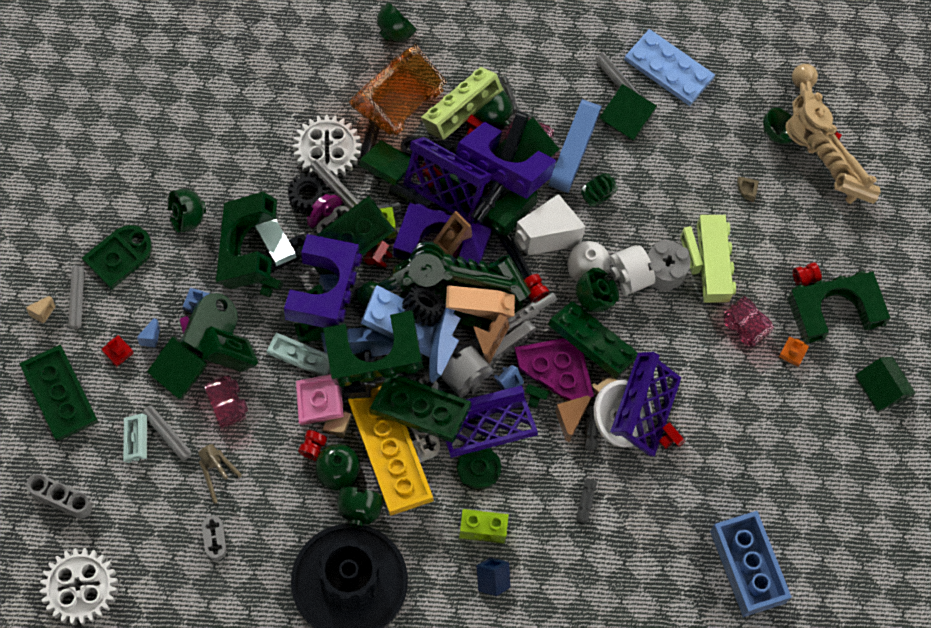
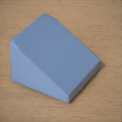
M153 318L138 335L137 340L140 346H157L160 325L157 319Z

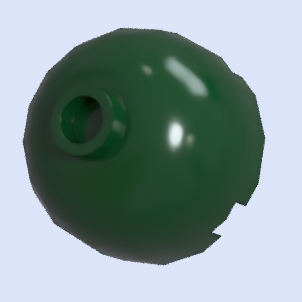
M389 2L378 13L377 25L381 29L379 34L386 41L391 39L395 42H404L417 31L414 25Z
M501 91L473 116L483 123L486 122L502 130L511 123L509 118L513 114L512 101L504 91Z
M176 189L169 192L167 207L168 211L172 210L174 217L169 218L173 229L176 232L194 230L201 224L206 213L205 202L201 201V198L189 189Z
M592 268L584 273L576 285V295L579 303L592 312H604L614 306L619 300V290L614 280L609 281L606 277L608 273L600 268Z
M332 444L324 448L318 455L315 463L316 476L319 482L334 491H340L341 488L353 486L361 472L360 460L356 452L343 444Z
M355 487L341 488L337 499V508L341 517L349 522V526L362 528L363 525L376 521L383 509V496L366 489L365 493L357 492L358 488Z

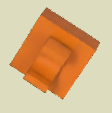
M789 336L779 357L799 367L809 346L799 339Z

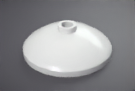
M618 380L605 385L598 393L594 404V419L599 432L609 443L622 448L635 445L622 436H615L610 431L615 420L614 413L617 414L628 383L626 380ZM649 401V406H650V410H651V413H652V407H651V403H650V401ZM643 406L640 412V417L645 416ZM642 421L643 430L645 433L649 431L647 421ZM636 426L633 432L634 437L638 436Z

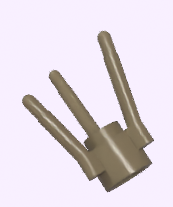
M210 444L199 451L198 455L201 458L199 464L203 470L214 504H217L216 494L207 467H216L226 480L228 476L220 465L222 460L239 478L242 477V474L223 455L221 450H217L213 444Z

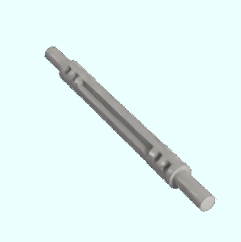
M551 293L540 301L532 302L514 313V317L508 318L510 327L507 333L538 315L540 310L557 300L555 294ZM477 337L455 349L450 359L453 357L456 360L461 356L459 352L469 346L479 351L481 347ZM429 368L422 372L424 376H429Z

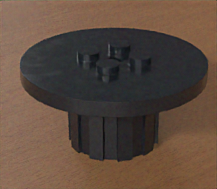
M340 524L317 533L298 553L291 574L293 600L300 615L312 628H386L400 612L408 589L406 564L397 546L380 531L365 525L362 528H354L349 526V524Z

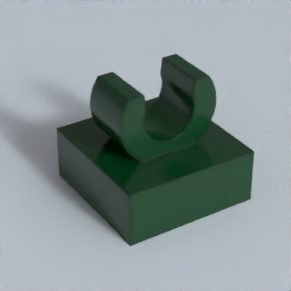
M270 277V280L261 282L263 286L260 294L270 298L274 288L281 290L284 282Z
M530 384L527 385L525 391L531 394L528 405L537 408L540 398L547 400L550 393Z

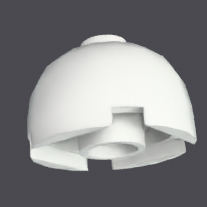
M592 241L581 242L569 254L568 272L577 282L584 273L592 268H600L609 273L611 259L609 252L601 244Z

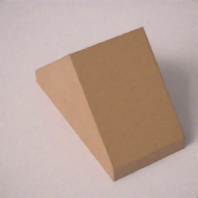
M584 396L557 404L555 413L566 441L570 442L590 403L591 397Z

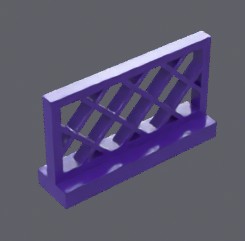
M425 137L411 141L409 149L413 151L403 185L410 189H415L420 195L452 213L457 211L469 223L474 222L470 215L480 203L485 184L490 182L492 174L458 157L456 154ZM418 155L424 158L426 166L420 168L417 160ZM433 165H439L443 175L437 177ZM428 168L432 180L427 182L422 173V170ZM413 173H417L420 185L411 182ZM450 174H455L458 177L460 185L454 187ZM443 177L449 188L445 191L442 190L438 180ZM433 182L438 194L430 193L427 184ZM469 183L477 187L474 196H471L467 187ZM459 187H462L466 199L461 201L455 190ZM450 191L454 204L447 202L444 193ZM462 202H468L470 207L469 214L464 212L461 205Z
M641 352L637 354L610 432L615 436L624 437L648 456L655 457L660 443L659 440L664 431L663 427L666 425L681 377L659 361L660 356L657 353ZM657 367L658 377L654 378V371ZM666 377H670L672 379V383L669 389L667 386ZM659 380L662 388L660 393H658L655 383ZM650 386L652 396L647 397V392ZM661 396L664 397L665 401L663 408H661L659 397ZM653 400L655 411L651 413L649 401ZM643 406L645 416L640 417V412ZM657 415L658 424L655 428L652 417ZM644 420L647 421V426L649 430L645 433L642 425V421ZM635 426L638 432V436L636 437L633 436ZM649 435H650V438H651L650 448L647 446V442H646V438H645L646 436H649Z
M522 385L466 399L471 401L472 406L455 438L465 442L463 447L453 449V443L446 440L445 443L450 458L537 436L538 430L524 397ZM523 407L520 415L511 412L513 408ZM501 413L502 416L497 421L490 418V414ZM507 416L516 420L513 426L503 423ZM474 418L480 419L477 426L467 423L468 420ZM485 422L494 425L491 432L481 429ZM522 422L529 425L531 429L521 431L517 427ZM463 428L473 431L469 438L459 434ZM499 428L509 431L503 437L495 434ZM477 433L487 437L483 442H477L473 439Z

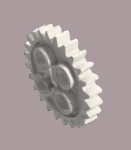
M328 115L325 116L324 120L317 116V122L309 119V126L302 124L303 131L297 130L298 137H294L295 144L293 145L294 159H298L297 165L302 166L303 172L310 170L311 177L315 174L314 170L310 167L311 163L316 160L312 158L315 155L321 156L319 160L337 179L338 173L346 176L345 169L352 171V164H358L357 158L361 156L360 150L362 149L360 136H356L357 129H352L351 123L345 125L344 118L338 122L336 116L332 120H329ZM326 131L329 132V159H330V162H329L328 164L325 163V161H326V156H325V132H326ZM316 136L320 137L319 140H314L312 138ZM336 136L342 137L341 139H338V140H337V139H334V137H336ZM335 155L343 156L341 158H334Z
M74 548L73 555L71 556L67 551H64V559L56 556L58 562L56 565L49 562L52 570L43 571L47 579L40 580V583L46 586V588L41 589L40 593L47 596L42 599V602L49 604L46 607L48 612L55 610L52 615L55 619L62 615V623H65L68 618H70L72 625H75L77 619L84 625L85 618H89L93 623V615L97 614L102 618L101 610H110L107 602H115L111 594L118 593V590L112 587V585H116L118 580L111 577L116 572L114 569L109 570L112 566L110 561L104 563V555L97 558L95 550L88 555L86 548L83 549L81 554ZM87 570H96L93 577H84ZM64 573H72V577L68 581H61ZM81 582L83 585L80 587V590L77 591L75 588L78 587V583ZM97 582H100V585L98 586L93 585ZM61 587L66 588V589H63L62 591H58V589L61 588ZM90 592H98L95 600H86ZM68 595H73L74 600L72 603L64 605L63 599Z

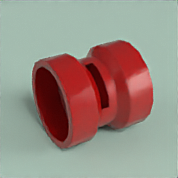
M815 262L807 264L806 267L799 266L793 269V279L796 286L805 285L806 287L809 283L813 284L822 280L820 268Z
M533 274L525 279L526 284L531 290V294L528 296L531 303H536L550 294L548 288L541 283L542 279L539 274Z
M307 430L304 436L305 441L300 445L298 453L310 460L317 461L320 450L325 446L327 438L316 431Z

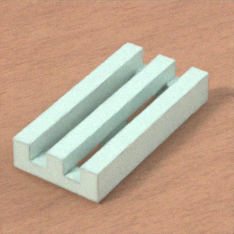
M143 413L124 418V462L130 463L132 460L147 459V415Z

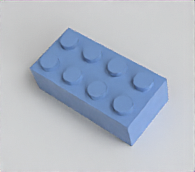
M758 511L714 524L710 533L742 616L746 617L786 604L792 597Z

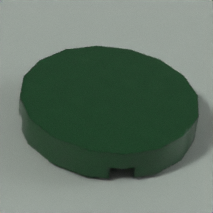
M491 448L460 455L456 470L458 478L463 485L480 491L489 489L496 484L500 478L502 465L499 456Z

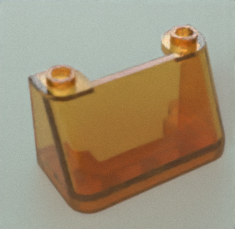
M415 43L396 56L358 91L348 103L353 109L387 134L391 135L394 133L396 136L405 129L403 125L406 122L405 120L429 97L433 96L436 98L444 91L442 87L448 81Z

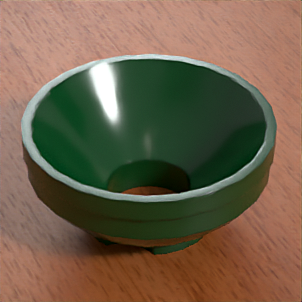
M781 108L770 109L763 118L764 133L771 141L780 144H787L793 141L785 128L786 122L792 116Z

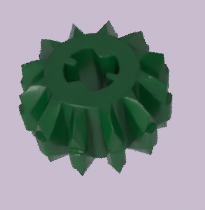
M602 173L583 186L581 194L589 206L596 207L611 198L616 193L618 186L609 173Z

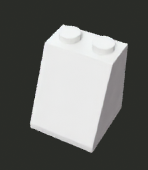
M558 194L517 222L514 242L518 249L524 251L527 256L572 248L582 242L585 225Z

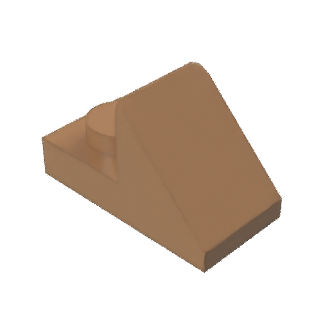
M455 211L433 243L439 245L445 254L453 255L463 240L472 237L471 225Z
M501 314L498 315L496 321L493 320L491 322L489 332L474 326L476 337L487 363L492 361L510 327L508 318Z

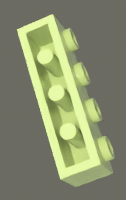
M480 67L453 91L444 96L434 107H431L421 117L428 133L442 140L446 139L466 122L470 115H474L498 95L503 88L497 74Z
M700 215L697 222L699 253L703 262L701 269L704 303L730 302L732 296L736 293V283L732 282L734 263L730 262L732 243L728 242L730 223H726V215Z

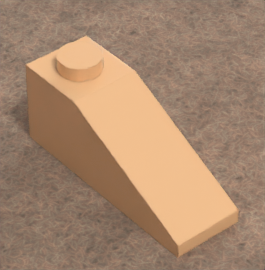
M447 286L446 308L496 321L499 314L507 318L514 317L515 295L498 290Z

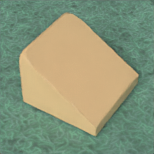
M48 296L29 305L26 310L32 318L45 323L56 305L52 297Z
M343 412L344 417L327 420L322 431L344 438L351 421V413Z

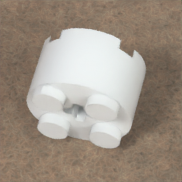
M631 246L610 255L613 268L610 269L614 280H619L624 295L655 284L654 270L649 271L648 266L651 261L642 246Z

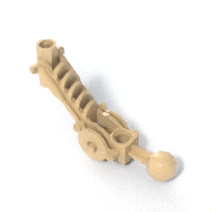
M810 64L797 66L793 70L792 81L800 89V95L792 102L793 116L786 122L787 134L795 143L806 146L809 153L813 154L816 152L835 179V190L847 195L845 198L847 203L852 204L859 198L874 204L881 193L880 187L874 185L877 181L876 177L869 176L855 157L838 140L834 134L837 128L835 125H832L833 117L830 110L822 103V94L819 92L816 94L812 93V87L818 80L816 68Z

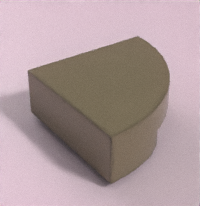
M738 176L737 187L740 194L745 199L754 202L759 181Z

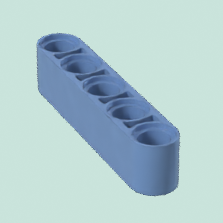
M581 100L550 178L549 187L569 193L602 108L601 105Z

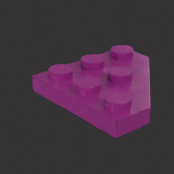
M565 338L514 348L518 370L567 401L584 396L591 397L590 400L594 399L584 354Z

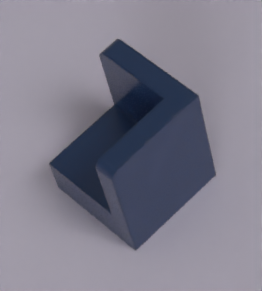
M489 558L476 565L478 590L480 592L498 596L511 587L509 562Z

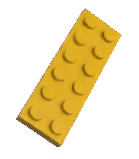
M380 386L371 389V398L348 399V403L389 515L391 516L433 502L434 499L407 427L370 412V407L381 388Z

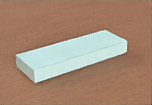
M276 219L254 226L276 266L297 258Z
M279 333L275 334L267 349L268 355L318 376L331 373L327 353Z

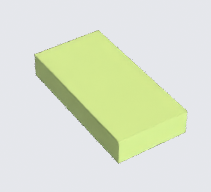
M685 227L680 239L683 247L689 251L690 271L694 275L700 273L703 262L692 227Z

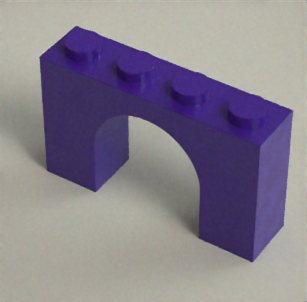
M486 122L459 141L456 150L458 157L492 174L491 180L499 182L500 185L526 199L551 178L556 164L555 159L540 151H537L528 160L519 163L504 161L496 157L492 152L499 145L502 131Z
M410 203L393 246V256L403 260L409 259L411 252L421 243L423 238L432 232L441 231L451 216L441 210L434 211L422 204ZM471 222L469 224L472 228V237L462 241L463 245L459 256L463 257L467 262H469L468 259L470 258L480 264L490 241L492 229L488 228L485 224Z
M307 234L301 252L302 263L328 269L336 274L339 281L332 290L324 294H309L289 290L284 306L285 320L323 328L336 326L340 322H344L346 314L344 306L345 303L349 304L351 291L349 289L356 281V266L360 267L362 254L359 253V244Z

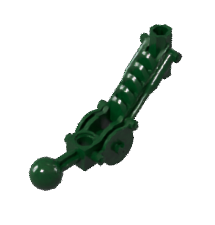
M423 242L413 249L409 259L394 266L393 276L380 283L373 281L364 282L357 290V299L363 307L367 308L373 290L377 285L388 291L401 287L403 292H406L415 285L423 287L436 285L442 279L449 280L456 285L460 282L465 287H469V284H471L474 288L478 289L482 286L488 290L492 288L493 290L507 291L509 294L515 295V302L525 299L531 294V290L510 255L497 259L493 263V267H491L484 261H480V264L470 258L468 259L469 262H467L463 257L457 256V260L452 255L445 254L439 245L432 242Z

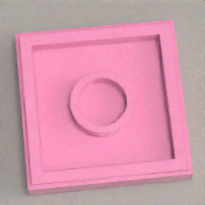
M331 374L296 381L300 425L344 417L342 389L340 386L334 385Z

